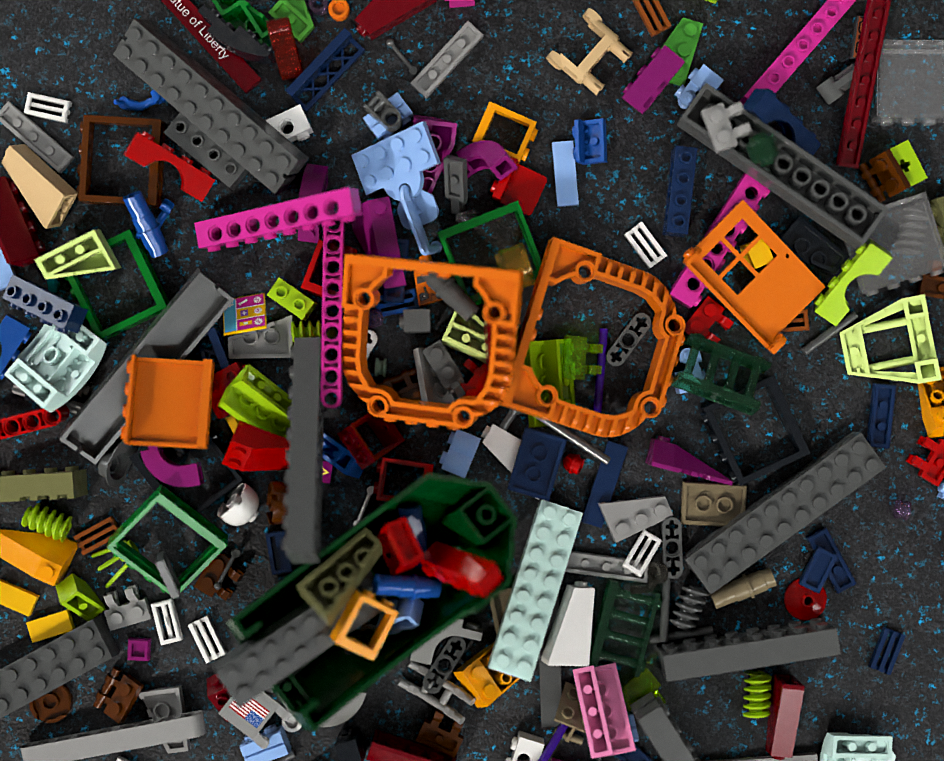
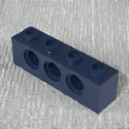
M675 146L671 151L662 235L677 237L688 235L697 148Z

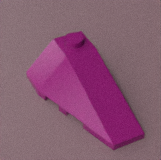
M413 115L412 126L420 122L427 123L441 162L423 171V190L432 194L440 173L444 168V158L452 152L455 145L457 123L436 117Z
M389 196L362 203L363 215L355 217V221L351 223L353 232L365 254L401 258ZM393 268V275L383 283L384 288L390 289L406 286L404 269Z
M658 436L657 439L651 438L645 463L654 467L678 473L682 472L690 476L702 477L732 486L733 481L679 446L670 443V438Z

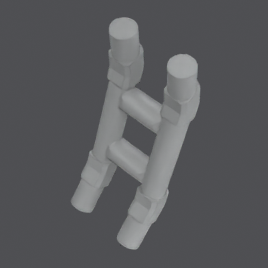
M409 660L407 664L408 667L426 676L430 667ZM433 671L432 673H435L436 676L433 680H427V682L429 683L428 688L431 689L432 685L434 684V682L437 681L439 676L441 677V679H443L444 677ZM401 677L397 682L398 686L441 710L460 725L465 721V717L449 704L447 705L452 693L470 706L476 701L469 692L448 679L443 685L445 690L440 699L428 693L423 686L421 688L417 684Z

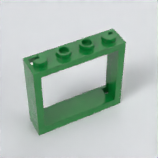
M518 201L437 232L448 262L456 264L447 238L514 212L536 269L524 274L523 283L526 281H530L531 284L536 282L542 261ZM454 275L457 284L468 295L461 275ZM480 292L469 296L477 305L482 303Z
M131 229L106 241L110 248L127 242L155 300V306L103 330L77 275L64 277L72 287L70 292L73 298L78 300L80 306L88 309L85 320L87 319L90 324L89 330L103 341L159 315L169 303L140 239L135 238L136 232Z
M161 484L109 537L107 549L113 553L114 557H119L125 561L130 569H136L148 582H153L159 586L163 593L167 592L169 594L157 566L121 540L158 502L212 543L178 577L181 584V593L228 546V535Z

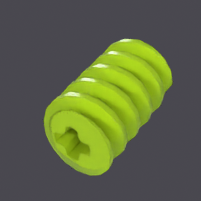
M311 320L308 321L307 327L304 326L303 321H300L299 327H296L294 321H292V341L294 342V338L321 337L322 340L320 320H317L316 326L312 325ZM330 328L328 330V338L334 339L337 337V328Z
M37 503L34 507L29 506L22 517L21 525L23 527L29 526L30 530L36 529L38 533H45V536H52L54 540L60 539L61 542L67 538L72 526V516L64 520L65 514L61 513L56 517L57 511L55 509L48 514V506H45L42 511L40 510V503Z
M758 670L745 671L744 673L750 675V677L745 678L744 682L749 683L750 686L744 687L743 690L750 692V694L743 696L745 700L749 701V703L743 704L744 708L749 709V712H743V716L748 718L769 716L771 711L768 707L771 706V702L768 699L771 698L769 690H771L772 685L768 682L772 680V676Z

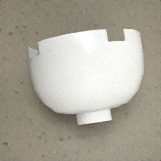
M240 483L227 496L229 500L226 504L224 502L221 504L217 513L218 517L233 526L244 525L248 521L253 522L259 514L257 511L259 497L249 485Z

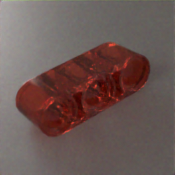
M289 17L266 21L282 80L297 78L303 72Z

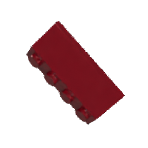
M2 176L0 177V249L7 264L26 267L35 263V259L45 255L46 247L36 234V231H38L37 226L32 219L30 220L27 213L29 208L27 203L21 199L20 190L11 178Z
M376 729L366 760L456 761L457 755L453 758L427 745Z

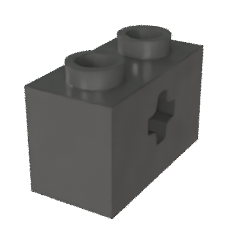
M430 309L403 310V315H399L400 328L404 329L405 333H431Z

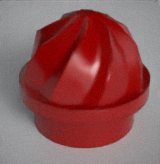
M569 454L563 459L564 468L569 474L574 473L578 475L585 462V459L580 457L581 455Z

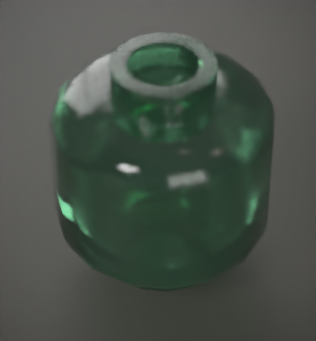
M766 132L750 137L749 142L746 144V150L753 164H761L762 167L774 163L773 158L779 154L774 136L766 134Z

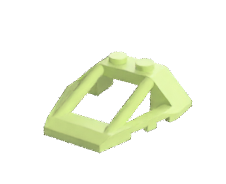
M925 294L902 298L839 333L848 375L917 384L942 380ZM904 309L905 317L873 323ZM907 325L913 356L869 364L863 334ZM915 364L916 372L881 371Z

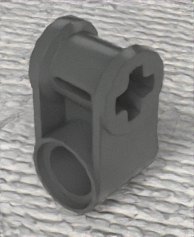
M377 90L374 98L362 107L389 132L399 131L403 126L401 114ZM391 116L398 118L395 124H388L387 119Z

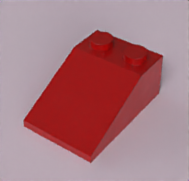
M239 421L222 464L240 471L289 470V462L286 461V450L290 449V441L287 438Z

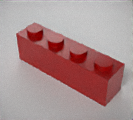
M435 541L423 553L425 558L420 561L422 570L427 576L436 577L443 583L448 582L458 589L462 588L472 595H479L483 598H486L503 581L494 562L439 541Z

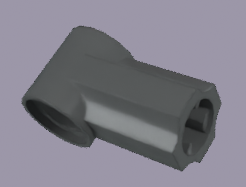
M853 64L836 76H831L816 88L828 105L840 98L851 87L854 71Z

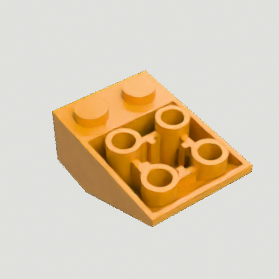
M939 367L942 380L918 384L922 419L929 438L944 436V367Z
M494 642L468 659L453 672L463 688L476 699L474 704L477 708L488 707L520 679L488 668L487 664Z

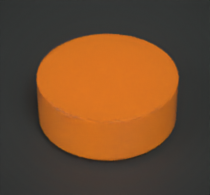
M332 0L329 3L328 11L333 20L344 21L349 17L350 7L346 0Z

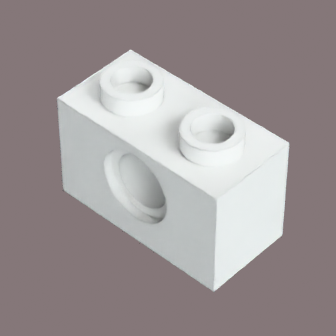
M297 105L266 120L291 143L296 140H306L313 133L301 105ZM287 125H293L294 127L290 134L283 133L284 127Z
M519 731L518 736H514L510 749L513 752L511 757H507L506 761H520L518 759L520 754H527L529 756L525 761H538L545 745L544 739Z

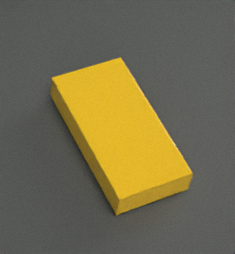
M0 579V604L28 617L31 616L39 595Z
M69 609L26 622L32 643L75 629Z

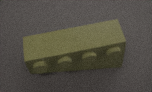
M67 466L65 471H58L57 467L44 468V472L37 473L36 469H25L23 474H15V470L1 471L0 502L25 501L26 499L35 501L47 499L48 497L49 500L60 498L74 499L88 495L86 469H79V466Z
M364 528L297 585L301 597L329 627L382 555L381 542L367 528Z

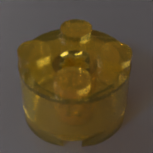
M523 242L498 250V254L494 255L499 268L524 270L523 288L536 284Z

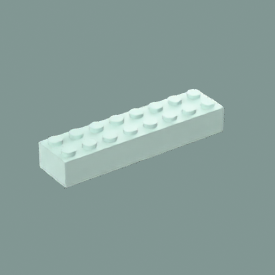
M539 500L487 664L488 668L531 682L580 525L582 512L549 501Z

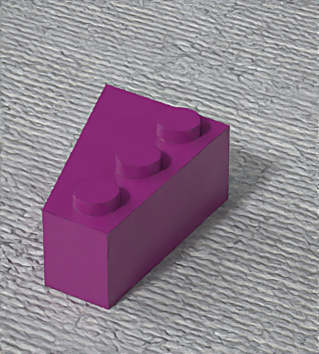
M666 45L663 48L658 47L651 55L653 60L648 66L644 64L637 73L639 76L634 83L630 82L623 91L624 95L622 98L643 115L685 63L681 57Z

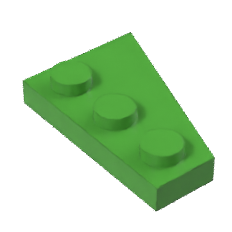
M682 18L664 43V45L685 61L684 65L669 83L679 86L685 85L703 23Z

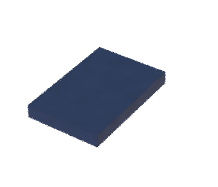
M525 427L507 489L549 501L567 439Z

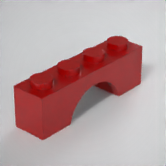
M143 131L142 134L136 132L123 155L143 167L154 161H167L176 167L181 176V190L203 202L215 182V179L211 178L212 173L203 167H200L198 170L192 166L193 161L184 155L180 158L173 154L174 149L164 143L161 146L153 142L155 137Z

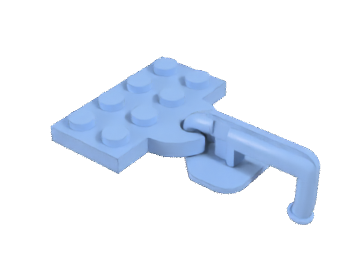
M420 122L352 154L351 156L365 194L371 195L385 189L391 198L400 201L397 208L400 221L404 228L413 231L420 253L426 256L441 252L442 244L439 241H433L430 245L423 225L433 222L439 215V208L434 195L423 190V171L441 163L427 123Z

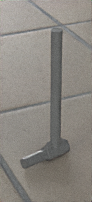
M510 409L499 427L506 431L516 415L522 414V412ZM535 417L605 465L611 460V457L561 424Z

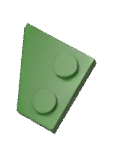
M279 0L268 12L276 22L300 43L315 29L305 0Z

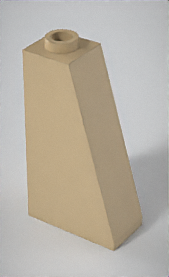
M26 144L10 145L5 151V156L1 162L43 227L48 229L61 226L78 192Z

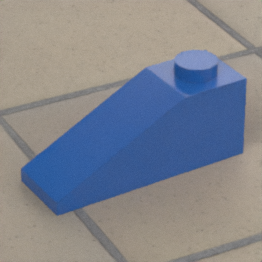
M324 431L323 459L345 475L359 478L364 469L360 468L342 441Z

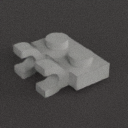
M741 102L733 104L726 109L723 103L701 111L716 154L736 147L738 145L736 139L748 136L749 132L752 131L749 122L732 129L729 119L742 115L744 108Z
M137 584L127 587L128 589L124 590L126 598L130 602L120 605L117 590L108 592L104 596L105 603L109 607L104 610V614L110 631L143 622L153 617L147 597L140 598Z

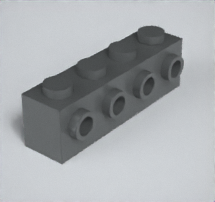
M181 113L177 115L163 132L233 191L249 174V171Z

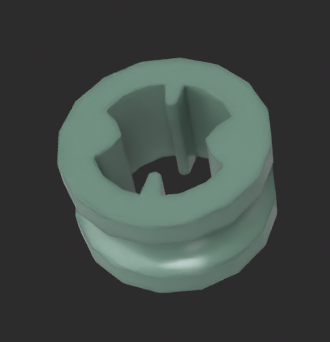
M376 358L375 377H378V375L386 377L387 359L384 358L381 361L379 358Z

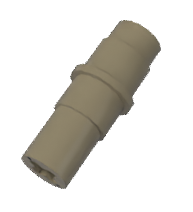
M766 568L748 575L744 573L742 577L723 585L717 591L710 594L716 609L749 597L753 599L755 595L777 586V583L770 568Z

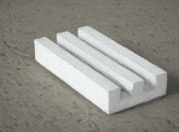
M28 92L24 113L68 124L69 119L67 117L70 115L69 108L72 106V102ZM32 99L64 105V108L34 103ZM30 107L61 113L62 117L30 110Z
M640 222L624 234L649 269L667 256L643 222ZM638 229H641L643 234L646 236V238L649 240V242L660 255L659 257H657V255L654 253V251L651 249V247L639 233ZM633 233L652 257V262H650L631 235Z
M645 529L642 530L622 567L641 577L662 540ZM647 536L648 539L646 540L637 558L631 566L629 562L631 561L633 555L638 549L643 538ZM654 540L655 544L640 570L636 569L649 544Z
M170 598L152 603L151 608L160 644L165 645L183 640L174 599ZM167 604H168V607H169V611H170V615H171V619H172V623H173V627H174V631H175L176 637H174V634H173V630H172V626H171V622H170V618H169V614H168V610H167V606H166ZM159 606H161L164 622L169 639H166L158 609Z
M209 615L188 625L206 664L227 653ZM202 622L206 623L219 652L216 653ZM196 625L198 626V628H199V630H200V632H201V634H202V636H203V638H204V640H205V643H206V645H207V647H208V649H209V651H210V653H211V656L209 655V653H208V651H207V649H206V647H205V644H204V642H203V640H202V638H201V636H200V634H199V632H198V630H197V628H196Z

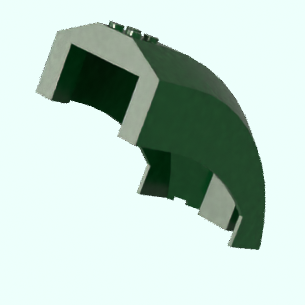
M427 473L320 551V563H303L225 622L239 645H241L305 603L306 601L301 597L297 585L364 528H367L376 537L386 524L398 520L399 514L397 509L400 505H421L429 547L435 541H439L496 564L503 581L486 598L472 595L467 590L458 589L448 582L443 583L442 581L441 593L438 598H419L424 602L419 626L415 629L402 630L397 634L387 635L374 661L335 643L271 686L272 691L304 730L315 732L402 660L465 615L478 612L511 584V564L514 558V534L517 528V518L491 483ZM389 553L386 554L388 558L391 557ZM381 555L372 567V570L375 574L391 575ZM411 570L401 575H410ZM386 595L388 600L400 598L396 596ZM379 614L370 620L367 627L355 629L348 636L368 645L377 629L376 625Z

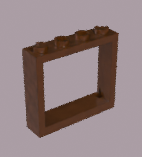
M83 115V121L80 123L82 142L79 144L81 164H78L77 168L78 176L80 177L79 185L76 188L78 201L84 204L126 206L123 197L90 195L94 124L152 127L151 135L155 137L153 142L161 146L162 143L165 144L166 134L163 133L166 130V123L161 119ZM154 161L149 166L148 198H145L149 208H159L162 203L164 161Z

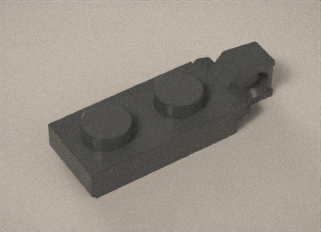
M447 155L444 158L445 198L451 201V213L459 215L465 210V205L468 201L467 159Z
M441 340L424 349L422 353L444 388L446 387L448 392L453 389L458 398L464 396L466 393L460 385L465 382L462 378L463 376Z

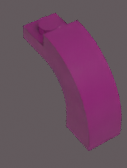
M493 141L474 142L456 152L459 158L467 159V179L480 170L491 169L501 181L518 168L503 147Z
M306 165L299 199L326 192L328 186V166ZM318 208L315 209V217L318 216ZM316 225V229L311 231L298 229V241L318 243L321 236V225Z
M148 446L149 450L140 452L147 469L157 479L168 485L192 487L205 483L201 462L185 465L177 464L165 455L163 447Z

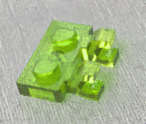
M564 336L562 379L584 380L585 374L601 375L602 366L585 365L586 353H603V345L587 344V337Z
M647 667L622 687L627 712L632 710L629 705L652 692L655 698L659 696L663 703H666L664 697L657 690L661 684Z

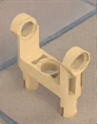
M588 8L582 16L588 23V27L602 38L578 67L562 53L558 54L553 50L546 59L557 70L562 69L575 82L580 85L583 83L597 96L605 84L601 83L591 74L593 67L607 51H611L623 63L631 57L633 52L619 41V36L602 22V18L597 12Z

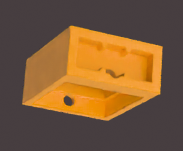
M489 101L472 143L485 141L484 138L495 113L529 127L517 154L506 149L504 150L509 156L518 159V164H520L521 160L525 161L530 149L527 148L529 141L534 142L538 133V129L535 128L537 122Z
M356 589L335 625L330 638L336 644L374 661L399 612L393 608L394 603L385 598H382L380 601L375 598L376 595L366 589L363 592ZM363 602L385 612L368 645L346 635Z

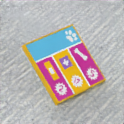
M265 293L234 298L235 300L223 313L224 336L267 328Z

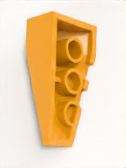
M0 529L1 559L49 585L55 586L64 580L77 551L78 542L69 538L61 542L60 539L54 540L52 536L47 537L45 534L38 532Z

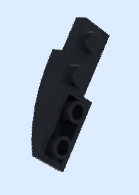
M203 5L198 10L203 19L211 26L207 32L223 48L253 62L270 65L276 62L271 55L273 53L272 49L265 43L261 45L257 41L258 37L250 29L245 31L241 26L235 29L229 22L225 24L220 20L222 16L214 8L209 10Z

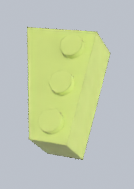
M100 229L92 230L35 259L45 279L121 268Z
M454 311L442 338V344L486 363L484 323L477 315H474L466 322Z

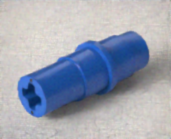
M136 191L123 197L137 230L136 235L141 238L150 257L155 258L168 252L166 240L160 229L161 224L157 223L142 192Z
M411 573L410 575L376 574L373 578L372 589L375 595L406 597L410 600H415L416 598H438L441 593V581L438 578H431L429 576H418L416 573Z

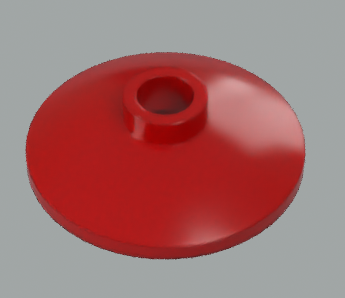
M800 578L794 580L788 585L784 593V604L787 611L799 620H810L818 617L826 607L827 595L825 589L822 587L818 594L798 583ZM806 597L811 598L809 604H805L804 602Z

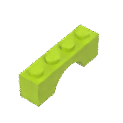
M870 238L864 245L855 250L857 254L853 259H848L841 268L843 271L838 277L834 276L827 285L829 287L824 294L820 293L814 301L815 312L834 326H837L850 310L849 303L845 298L848 284L860 275H879L893 259L891 252Z

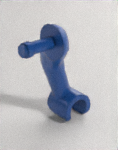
M152 90L150 92L152 97L144 101L138 102L122 96L119 100L115 99L113 103L119 105L121 109L143 111L155 104L164 103L166 100L155 90Z
M166 198L159 206V209L162 211L156 218L157 223H160L161 226L174 207V203Z

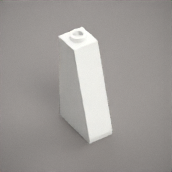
M492 424L491 427L487 425L481 435L484 438L482 443L512 473L521 439L495 424Z
M575 581L574 585L567 584L541 657V661L548 666H589L595 588L588 586V582Z

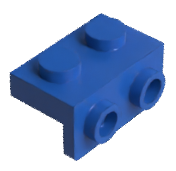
M604 118L586 121L575 119L572 135L575 139L573 157L576 162L581 165L607 163L606 120Z

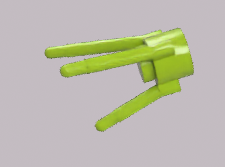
M123 540L126 544H128L130 547H132L139 553V550L133 541ZM106 548L93 553L91 557L94 558L111 551ZM113 557L99 566L97 570L101 571L119 559L122 562L124 561L119 557ZM126 563L105 585L106 588H109L128 568Z

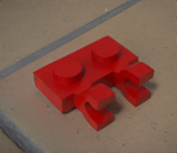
M707 296L686 322L684 333L697 343L702 338L714 347L720 341V338L709 332V328L716 322L723 329L727 330L734 322L721 314L725 310L724 307Z
M468 358L463 365L474 375L466 384L463 382L460 385L466 393L464 396L478 397L485 388L489 371L485 363L478 367Z
M920 436L916 443L930 450V454L925 461L917 455L909 454L905 461L920 469L917 474L934 486H939L944 478V440L939 438L935 442L929 437Z

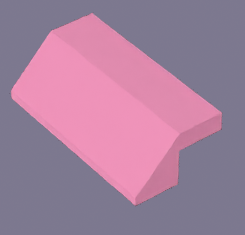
M616 663L574 669L573 675L591 758L636 751Z

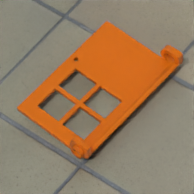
M741 200L694 248L690 247L683 254L684 259L682 262L772 354H775L787 341V338L779 333L825 288L824 284L744 200ZM743 219L757 236L739 253L724 237ZM762 239L776 256L758 273L746 261L744 256ZM721 241L736 258L718 275L703 258ZM741 261L755 277L736 294L722 278Z

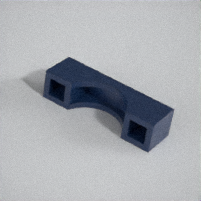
M755 88L744 103L743 108L765 124L773 120L776 121L781 127L783 136L813 156L820 147L821 143L816 139V134L806 129L802 125L803 121L793 116L789 111L790 108L776 98V93L771 89Z

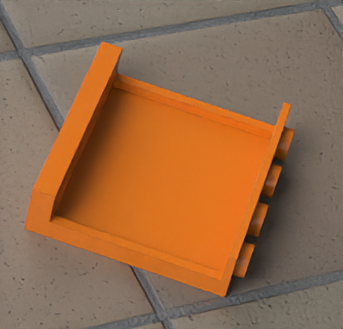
M131 355V361L128 360L127 374H130L129 382L125 384V395L128 396L127 404L123 406V417H126L125 426L121 428V439H124V443L135 446L208 449L215 370L213 359L194 361L144 358Z

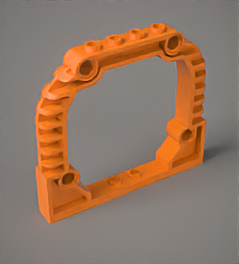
M556 237L548 240L516 343L512 384L506 397L499 405L599 437L624 435L638 427L645 418L658 416L661 409L666 405V392L673 382V368L676 367L679 361L678 351L685 341L684 331L686 323L682 316L677 315L675 302H673L671 295H669V290L658 278L646 271L603 257L601 253ZM580 267L586 270V278L579 274ZM570 278L574 283L580 285L596 279L637 294L645 299L653 309L655 315L652 322V330L658 341L643 391L635 393L630 398L625 412L616 415L601 414L558 399V392L555 387L551 385L542 386L536 378L532 367L523 365L530 341H534L537 329H535L536 322L541 319L543 314L541 305L548 285L554 286ZM670 321L675 325L674 331L669 328ZM544 390L549 393L547 402L541 399V393ZM646 402H648L651 406V410L649 413H647L644 409V405Z
M356 253L345 254L342 308H344L342 370L348 385L361 400L367 403L369 413L373 416L384 418V421L387 422L404 420L405 424L416 425L419 422L426 423L427 427L436 428L442 425L447 426L449 430H460V428L471 426L478 419V416L484 415L496 408L506 397L513 380L524 270ZM393 268L414 270L416 275L428 276L429 272L437 273V277L450 278L451 274L474 277V287L480 292L487 303L483 309V317L488 323L492 324L489 374L485 388L478 397L463 396L452 404L400 398L392 387L375 383L368 370L366 356L370 308L377 306L380 302L381 297L378 289L393 275ZM365 292L370 296L369 303L364 301L363 295ZM493 306L500 309L501 315L499 318L493 316L491 311ZM378 399L383 401L385 406L384 409H381L378 406ZM462 410H465L469 413V420H466L462 417Z

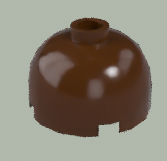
M271 481V484L268 485L266 505H269L270 511L266 512L269 524H283L284 514H287L288 506L284 504V494L288 492L289 484Z

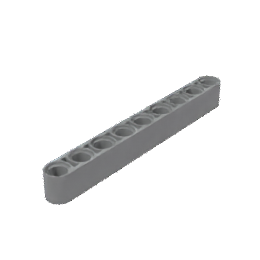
M198 710L30 742L21 746L20 750L23 761H74L196 738L206 734L207 730L203 711Z

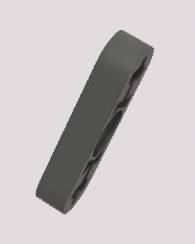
M638 313L634 315L606 352V362L609 365H622L651 326V319L647 314ZM637 318H645L644 323L646 326H641L637 330L640 333L639 336L634 331L629 330L630 326L633 329L637 326ZM627 333L634 337V342L630 346H626L622 342L623 336ZM617 343H619L622 348L628 351L626 354L624 351H621L619 354L620 361L615 360L612 362L610 354L611 352L616 353L619 350V347H616Z
M672 516L661 521L662 570L668 578L677 579L683 573L681 522ZM671 520L674 524H676V527H674L672 530L673 535H677V538L665 537L666 535L670 536V530L666 528V525H668ZM671 541L676 542L678 545L677 551L674 553H668L666 550V545ZM667 556L671 558L678 556V559H674V565L678 567V570H674V574L667 570V567H671V560H666Z
M454 636L448 640L424 677L423 687L428 693L435 694L441 690L465 653L466 643L461 637ZM459 641L461 642L460 647L462 650L455 651L453 656L457 658L454 661L449 655L444 653L448 651L450 654L453 649L451 643ZM448 659L451 662L450 669L447 671L440 670L438 667L440 660ZM434 669H436V671L439 674L445 675L443 679H441L440 676L438 677L436 683L438 684L437 688H428L429 683L427 682V680H433L436 676L435 673H432Z

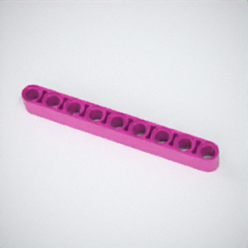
M339 220V228L333 230L329 227H324L321 402L330 409L338 408L343 399L342 331L344 308H342L345 259V223H342V220ZM335 241L340 243L338 250H329L330 243ZM330 264H339V270L336 273H330L328 271ZM334 284L338 285V293L330 295L328 288ZM331 306L339 308V312L335 317L328 316L327 312ZM330 328L338 329V336L334 339H330L327 336ZM332 349L337 350L338 357L333 361L328 360V351ZM330 371H336L338 375L337 380L333 383H329L326 378ZM329 393L337 395V402L333 405H329L326 402V397Z

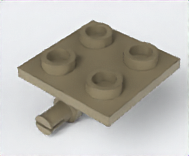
M565 682L554 721L570 727L562 737L565 742L569 743L571 741L581 746L584 737L574 733L575 730L586 733L576 685Z

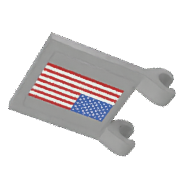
M262 692L240 708H238L233 698L230 697L218 713L251 738L262 749L267 748L270 740L259 731L273 713L276 712L285 721L291 717L288 709L266 692Z

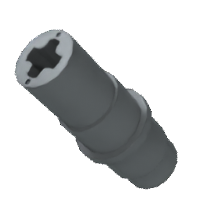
M429 272L428 276L420 275L436 293L435 296L441 298L448 306H451L466 322L479 311L480 307L464 293L465 291L456 283L454 277H437V273Z

